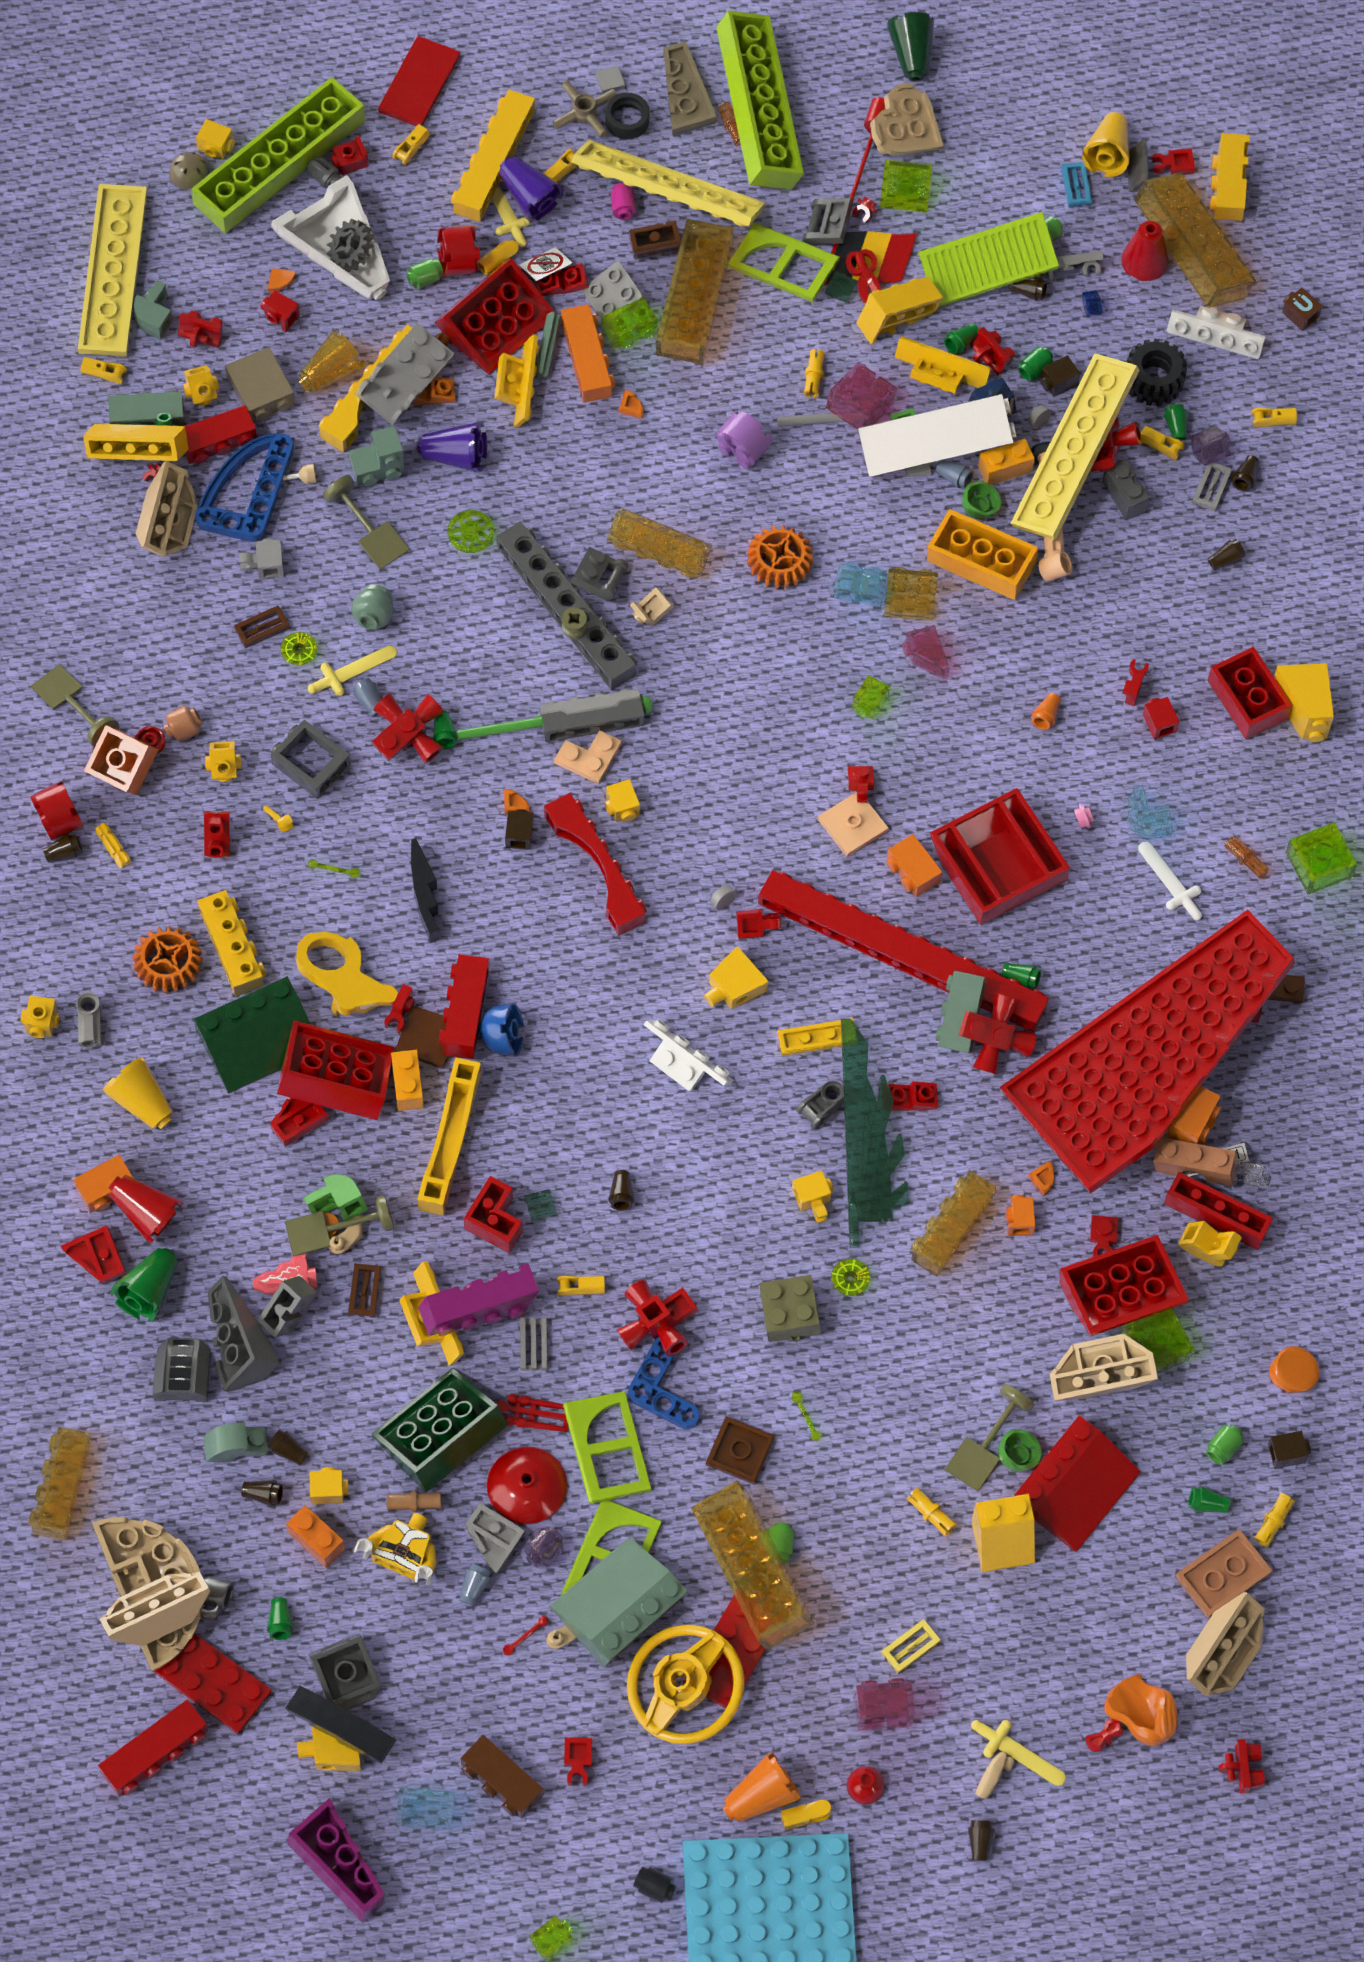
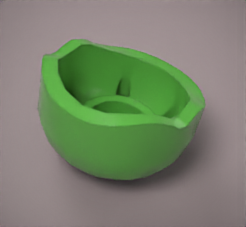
M977 481L968 484L962 495V506L970 517L985 520L994 516L999 511L1001 498L993 486L984 481Z
M1013 1429L1003 1436L999 1444L998 1454L1001 1462L1008 1469L1014 1472H1025L1038 1465L1041 1459V1446L1030 1432Z

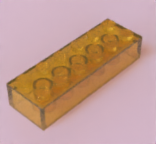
M1180 172L1146 180L1135 196L1134 201L1148 221H1155L1162 227L1166 248L1207 308L1245 298L1256 282V279L1183 173Z
M691 219L686 220L656 339V356L703 365L733 246L734 228Z
M737 1480L691 1507L757 1641L769 1651L815 1624L748 1491Z

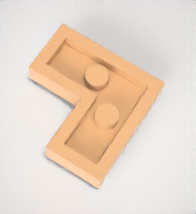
M600 730L588 750L565 740L554 759V764L599 784L622 745V740Z

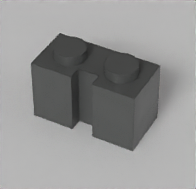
M1127 459L1116 463L1115 467H1112L1110 470L1104 471L1102 481L1125 520L1147 512L1150 500L1141 482L1138 484L1134 483L1136 474Z
M301 1276L284 1280L257 1321L275 1338L291 1333L303 1317L299 1311L308 1309L318 1292Z

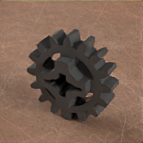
M350 219L349 223L343 221L342 228L335 227L337 233L335 235L331 234L330 237L333 240L327 243V246L331 248L327 252V255L331 257L330 260L347 272H351L352 268L357 271L359 263L365 265L364 258L371 257L368 251L374 248V245L370 243L374 239V236L370 234L372 229L359 220Z

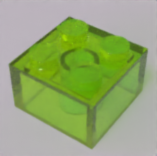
M1335 822L1289 839L1285 852L1307 895L1352 878L1357 867V862Z
M1173 1308L1124 1325L1119 1333L1127 1335L1154 1353L1158 1374L1188 1361L1195 1352Z

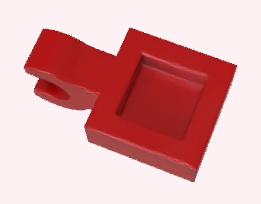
M1135 659L1130 662L1129 666L1132 680H1126L1122 693L1126 695L1125 704L1135 706L1142 681L1147 675L1149 664L1145 663L1142 670H1137L1135 668Z
M848 766L849 791H856L857 803H867L868 790H874L873 766Z
M761 909L736 911L738 939L764 937L763 929L781 928L779 913H770L763 916Z
M405 984L402 985L392 1005L390 1014L385 1018V1028L388 1029L391 1022H398L397 1033L400 1034L404 1028L403 1016L405 1012L410 1013L415 1003L412 987Z

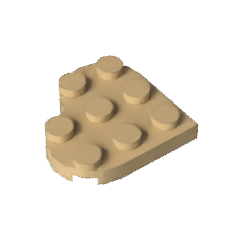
M912 83L896 85L884 97L885 110H882L870 123L872 138L877 145V150L883 155L901 156L935 151L944 147L931 102L925 92L922 94L917 88L913 87L914 84Z

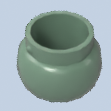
M370 584L365 586L352 602L351 611L354 620L361 627L369 630L380 629L386 626L393 616V596L391 592L381 585Z

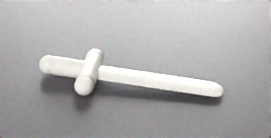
M1149 842L1140 843L1138 846L1139 852L1174 897L1166 903V908L1172 911L1183 905L1194 920H1200L1202 913L1191 899L1201 893V888L1193 886L1186 890L1153 845Z

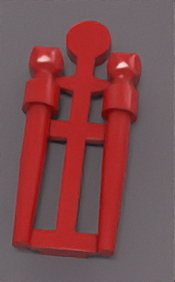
M513 1393L509 1394L508 1403L504 1400L497 1401L496 1403L502 1415L507 1412L514 1413V1416L507 1415L505 1417L508 1426L517 1425V1428L523 1429L528 1427L550 1431H568V1422L565 1414L536 1410V1406L564 1410L561 1403L533 1399L525 1395L519 1397ZM528 1405H531L530 1408L520 1407V1406H527V1407H528ZM518 1415H529V1420H526V1418L518 1417ZM534 1417L562 1420L563 1427L534 1421Z

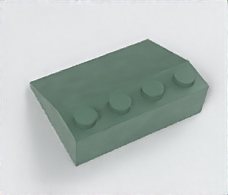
M629 1537L551 1604L550 1608L604 1668L683 1599L688 1591L665 1566Z

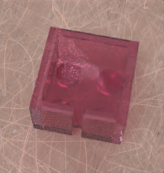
M858 362L845 375V378L842 377L830 389L826 409L858 430L861 427L874 425L893 406L897 387L882 377L876 379L875 372Z
M894 1678L888 1680V1683L877 1684L875 1680H868L856 1686L854 1704L857 1731L882 1729L881 1717H886L887 1729L912 1727L915 1710L911 1681H905L903 1678Z

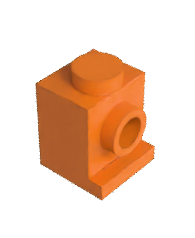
M1014 1195L1011 1197V1205L1006 1207V1221L1009 1223L1007 1236L1034 1234L1033 1197H1026L1025 1195Z

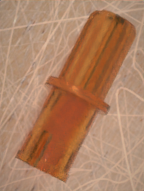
M722 102L718 107V112L724 122V129L728 130L734 145L740 146L734 110L729 102Z
M1236 835L1225 843L1224 847L1239 860V864H1245L1258 878H1263L1269 872V868L1254 855L1255 850L1249 849Z

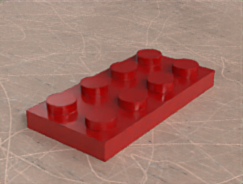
M736 1591L713 1631L724 1637L736 1651L742 1664L745 1686L782 1623L783 1617ZM722 1653L709 1671L712 1682L705 1698L726 1709L732 1696L734 1682L730 1663L725 1654Z
M195 1633L179 1655L163 1667L153 1671L237 1735H239L272 1693L270 1688Z

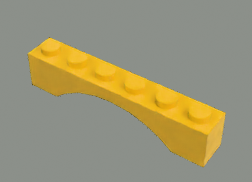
M407 324L402 331L399 330L394 335L392 343L380 351L378 359L373 365L367 366L362 378L351 385L344 399L341 398L337 401L332 413L321 420L319 424L321 439L343 453L359 436L358 424L360 413L365 403L355 395L359 386L366 378L368 379L376 366L387 358L413 327Z
M455 1057L437 1138L417 1198L418 1211L444 1216L481 1078V1063Z

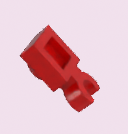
M1192 148L1168 150L1167 156L1161 153L1152 155L1153 163H1161V165H1154L1153 173L1160 174L1165 170H1170V175L1194 174L1195 165Z
M1092 1215L1090 1242L1097 1243L1093 1249L1092 1257L1097 1256L1099 1251H1111L1112 1248L1109 1244L1116 1245L1118 1217Z
M565 1737L564 1767H572L567 1774V1784L572 1786V1778L579 1775L583 1779V1786H586L588 1775L583 1767L591 1768L592 1738Z

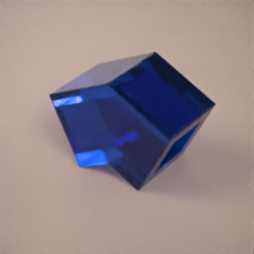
M1097 290L1082 292V304L1085 315L1091 316L1103 313L1101 298Z

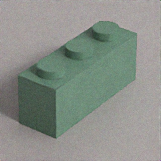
M169 390L164 393L143 392L135 395L117 394L115 396H108L110 424L156 425L157 415L165 412L171 415L174 426H185L182 391Z
M954 971L953 976L949 975L946 990L950 991L948 1001H943L941 1015L944 1016L943 1026H938L935 1038L936 1041H939L938 1047L966 1053L972 1052L974 1040L958 1035L966 1011L980 1014L987 977Z

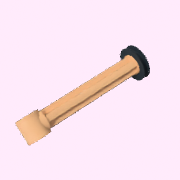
M1051 441L1038 443L1030 449L1035 458V464L1040 465ZM1062 527L1056 540L1044 537L1045 554L1044 558L1039 560L1038 566L1041 576L1047 582L1072 573L1071 559L1064 551Z

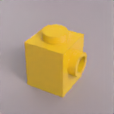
M208 119L205 120L196 136L197 149L203 151L205 155L211 158L218 157L224 159L226 153H231L235 145L231 128Z
M630 779L606 786V811L609 816H614L616 822H630L640 815V804Z
M324 1467L321 1471H309L311 1505L344 1503L343 1495H348L349 1489L348 1479H343L342 1470H337L334 1467Z

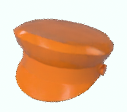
M1296 1346L1281 1350L1270 1365L1269 1371L1272 1382L1277 1387L1286 1390L1287 1393H1299L1310 1390L1318 1382L1320 1373L1314 1356L1307 1350Z

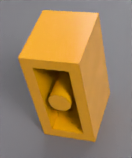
M1022 439L981 452L978 468L984 481L994 485L1031 473L1035 458L1026 439Z
M417 1050L392 1052V1067L398 1111L424 1108Z

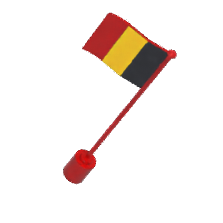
M883 97L872 99L864 122V127L870 133V137L849 197L852 202L873 143L870 123L882 110H885ZM846 232L844 242L834 243L831 253L839 256L840 260L824 286L829 282L858 281L859 276L849 273L845 262L850 252H859L863 249L871 250L877 258V267L873 274L880 284L901 282L917 233ZM865 256L867 266L870 268L872 266L871 260ZM852 258V266L858 269L855 258Z

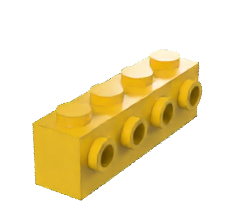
M94 424L83 435L87 458L178 461L189 449L185 426Z
M224 890L197 900L200 914L235 997L264 986L263 977L266 976V972L262 962H256L254 955H257V951L253 941H247L245 934L248 933L244 919L239 920L236 912L239 911L235 898H229L227 891Z

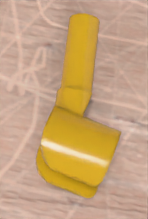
M268 805L263 807V810L276 822L281 832L294 828L289 814L280 817Z

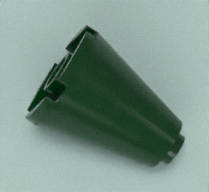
M908 12L904 13L905 18L898 19V16H894L889 19L887 29L904 77L909 78L910 81H920L928 74L934 18L930 19L928 13Z

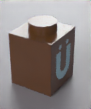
M1300 288L1295 293H1289L1283 301L1282 313L1302 331L1320 317L1322 305L1303 288Z

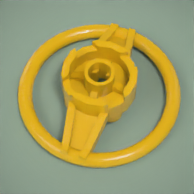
M677 1625L653 1635L641 1646L634 1656L627 1677L628 1701L638 1722L653 1736L675 1744L701 1742L723 1730L735 1716L744 1692L742 1664L732 1645L717 1632L698 1625ZM690 1635L703 1638L686 1652L666 1655L658 1662L653 1672L655 1693L646 1714L638 1696V1677L647 1656L659 1644L673 1637ZM724 1653L730 1663L734 1683L730 1702L723 1714L710 1726L696 1732L676 1733L665 1730L680 1710L689 1711L705 1699L712 1682L709 1671L721 1654ZM679 1676L681 1678L687 1676L685 1685L676 1687L679 1684L676 1682Z

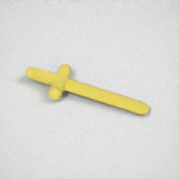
M498 186L492 199L504 225L497 227L495 232L498 236L511 232L518 246L525 247L527 241L520 229L529 226L531 223L525 217L517 219L507 198Z
M386 646L335 671L332 670L328 663H323L321 671L325 678L310 684L308 692L315 694L331 686L337 696H342L345 693L342 682L394 658L397 655V649L394 646Z
M974 1720L971 1723L974 1731L990 1740L983 1751L985 1757L991 1758L999 1749L1053 1785L1061 1786L1065 1783L1066 1775L1063 1771L1007 1736L1011 1729L1010 1721H1002L996 1731L979 1720Z

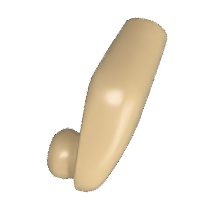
M363 1223L349 1226L338 1236L332 1237L330 1240V1251L334 1254H343L357 1244L363 1235Z
M565 1625L550 1632L546 1642L550 1648L560 1649L575 1641L577 1637Z
M1006 1752L998 1753L986 1768L975 1794L983 1799H988L1000 1779L1002 1770L1010 1771L1014 1764V1759L1008 1757Z

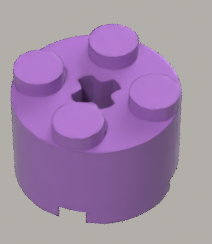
M735 411L716 433L719 441L718 449L727 456L730 453L736 456L738 464L745 469L754 465L773 441L769 433L764 435L761 431L763 426L755 418L742 411L739 415L738 411Z

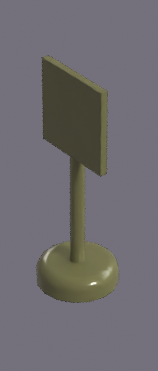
M350 475L342 476L324 491L323 497L328 502H335L343 498L369 532L358 543L381 570L410 549L388 521L376 529L371 526L347 495L353 488V478Z
M60 664L30 686L53 710L65 701H68L92 725L87 737L88 742L94 748L105 725L119 730V723L113 717L106 716L96 721L72 698L83 687Z
M385 1194L376 1198L378 1212L326 1226L323 1211L285 1221L292 1255L296 1256L330 1247L328 1232L380 1218L385 1231L394 1230Z
M1003 1384L1000 1394L1009 1404L982 1445L980 1446L966 1437L944 1469L977 1492L1000 1460L999 1457L986 1449L1014 1407L1028 1412L1035 1405L1026 1395L1008 1384Z

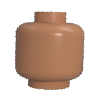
M183 705L166 715L167 724L164 725V729L170 739L175 737L177 741L184 742L200 733V726L203 725V722L194 707L190 708L187 705Z

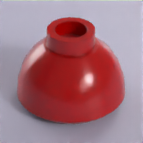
M862 1766L851 1772L847 1779L846 1787L849 1796L855 1802L868 1805L875 1803L882 1797L885 1783L878 1770L873 1767Z

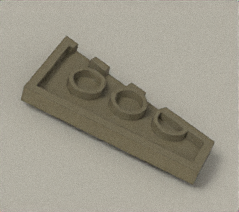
M686 41L664 47L663 55L672 135L717 122V115Z

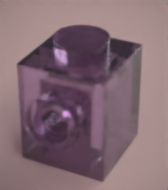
M1216 425L1190 436L1193 455L1204 466L1231 456L1229 449L1231 445L1230 437L1227 432H1223Z

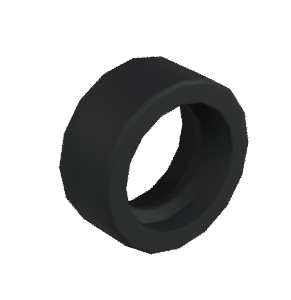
M634 93L617 94L608 101L605 107V125L608 131L617 138L628 140L638 138L646 132L649 126L650 108L646 100L640 95ZM632 107L641 113V119L637 123L625 125L617 122L613 118V114L620 108Z

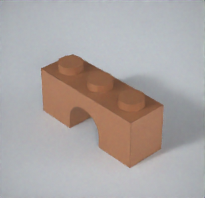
M1161 1138L1157 1143L1153 1159L1156 1172L1176 1176L1178 1171L1181 1173L1191 1171L1203 1175L1207 1182L1226 1186H1233L1238 1165L1236 1151Z

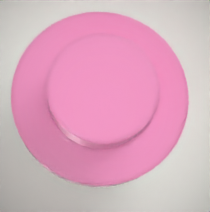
M1083 804L1079 805L1080 808L1075 809L1074 812L1080 828L1087 827L1089 829L1091 828L1090 822H1093L1094 819L1090 808L1084 809Z

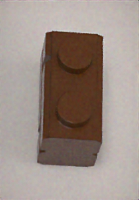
M676 220L666 222L665 225L660 223L629 230V240L634 259L681 249Z

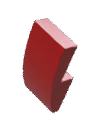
M583 263L561 271L558 270L536 281L537 290L542 296L572 293L589 288L586 267Z
M912 1081L910 1085L884 1083L881 1087L882 1111H921L938 1108L937 1083Z

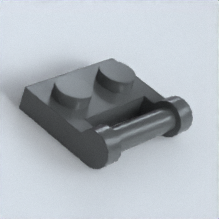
M851 198L814 199L811 206L813 211L810 223L802 242L812 246L816 244L843 243L853 207ZM825 211L820 232H817L821 214Z
M589 547L571 583L604 600H611L615 595L617 583L621 576L627 572L629 565L623 559L615 560ZM606 569L612 571L605 585L599 584Z

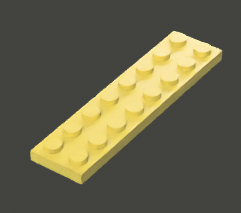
M588 140L574 154L572 163L579 165L583 170H593L601 173L605 178L621 180L627 186H638L645 189L647 193L660 194L672 202L688 204L694 210L710 212L712 216L732 220L738 226H750L762 213L765 202L592 140Z
M99 184L78 343L79 354L127 357L147 187Z
M1094 354L1011 521L1014 528L1049 539H1057L1139 372L1137 365Z

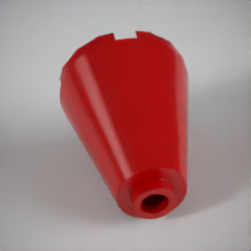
M1155 221L1143 222L1122 252V267L1129 276L1131 275L1139 281H1153L1160 278L1168 268L1169 257L1163 230Z
M124 1175L122 1178L117 1176L108 1187L111 1190L109 1196L150 1244L154 1242V1239L151 1238L153 1234L159 1237L177 1214L174 1207L177 1205L181 1208L183 1205L181 1200L127 1175Z

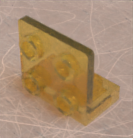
M903 567L890 568L888 570L884 617L933 621L938 573L926 569L915 571L907 570Z

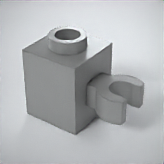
M264 539L257 541V554H239L241 570H251L258 567L259 579L284 577L280 540Z

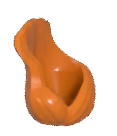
M1141 1674L1125 1678L1110 1690L1104 1705L1105 1713L1110 1718L1123 1722L1138 1741L1148 1746H1157L1173 1737L1178 1726V1712L1174 1698L1168 1690L1146 1684L1142 1680Z

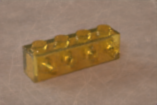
M622 508L615 514L607 538L608 541L613 542V545L619 549L632 550L640 558H651L658 561L660 566L665 568L673 567L680 570L682 575L690 578L698 577L704 571L712 545L625 508Z
M969 1171L966 1177L961 1176L954 1186L956 1191L952 1197L947 1196L939 1207L941 1212L937 1218L932 1216L925 1227L927 1232L922 1238L918 1236L910 1248L913 1251L911 1261L938 1277L995 1197L997 1187L972 1171Z
M58 1427L56 1435L52 1434L49 1442V1450H51L50 1459L44 1461L42 1475L45 1476L43 1485H38L35 1500L38 1501L36 1510H32L29 1517L28 1525L31 1526L34 1535L61 1541L66 1540L92 1442L90 1433Z

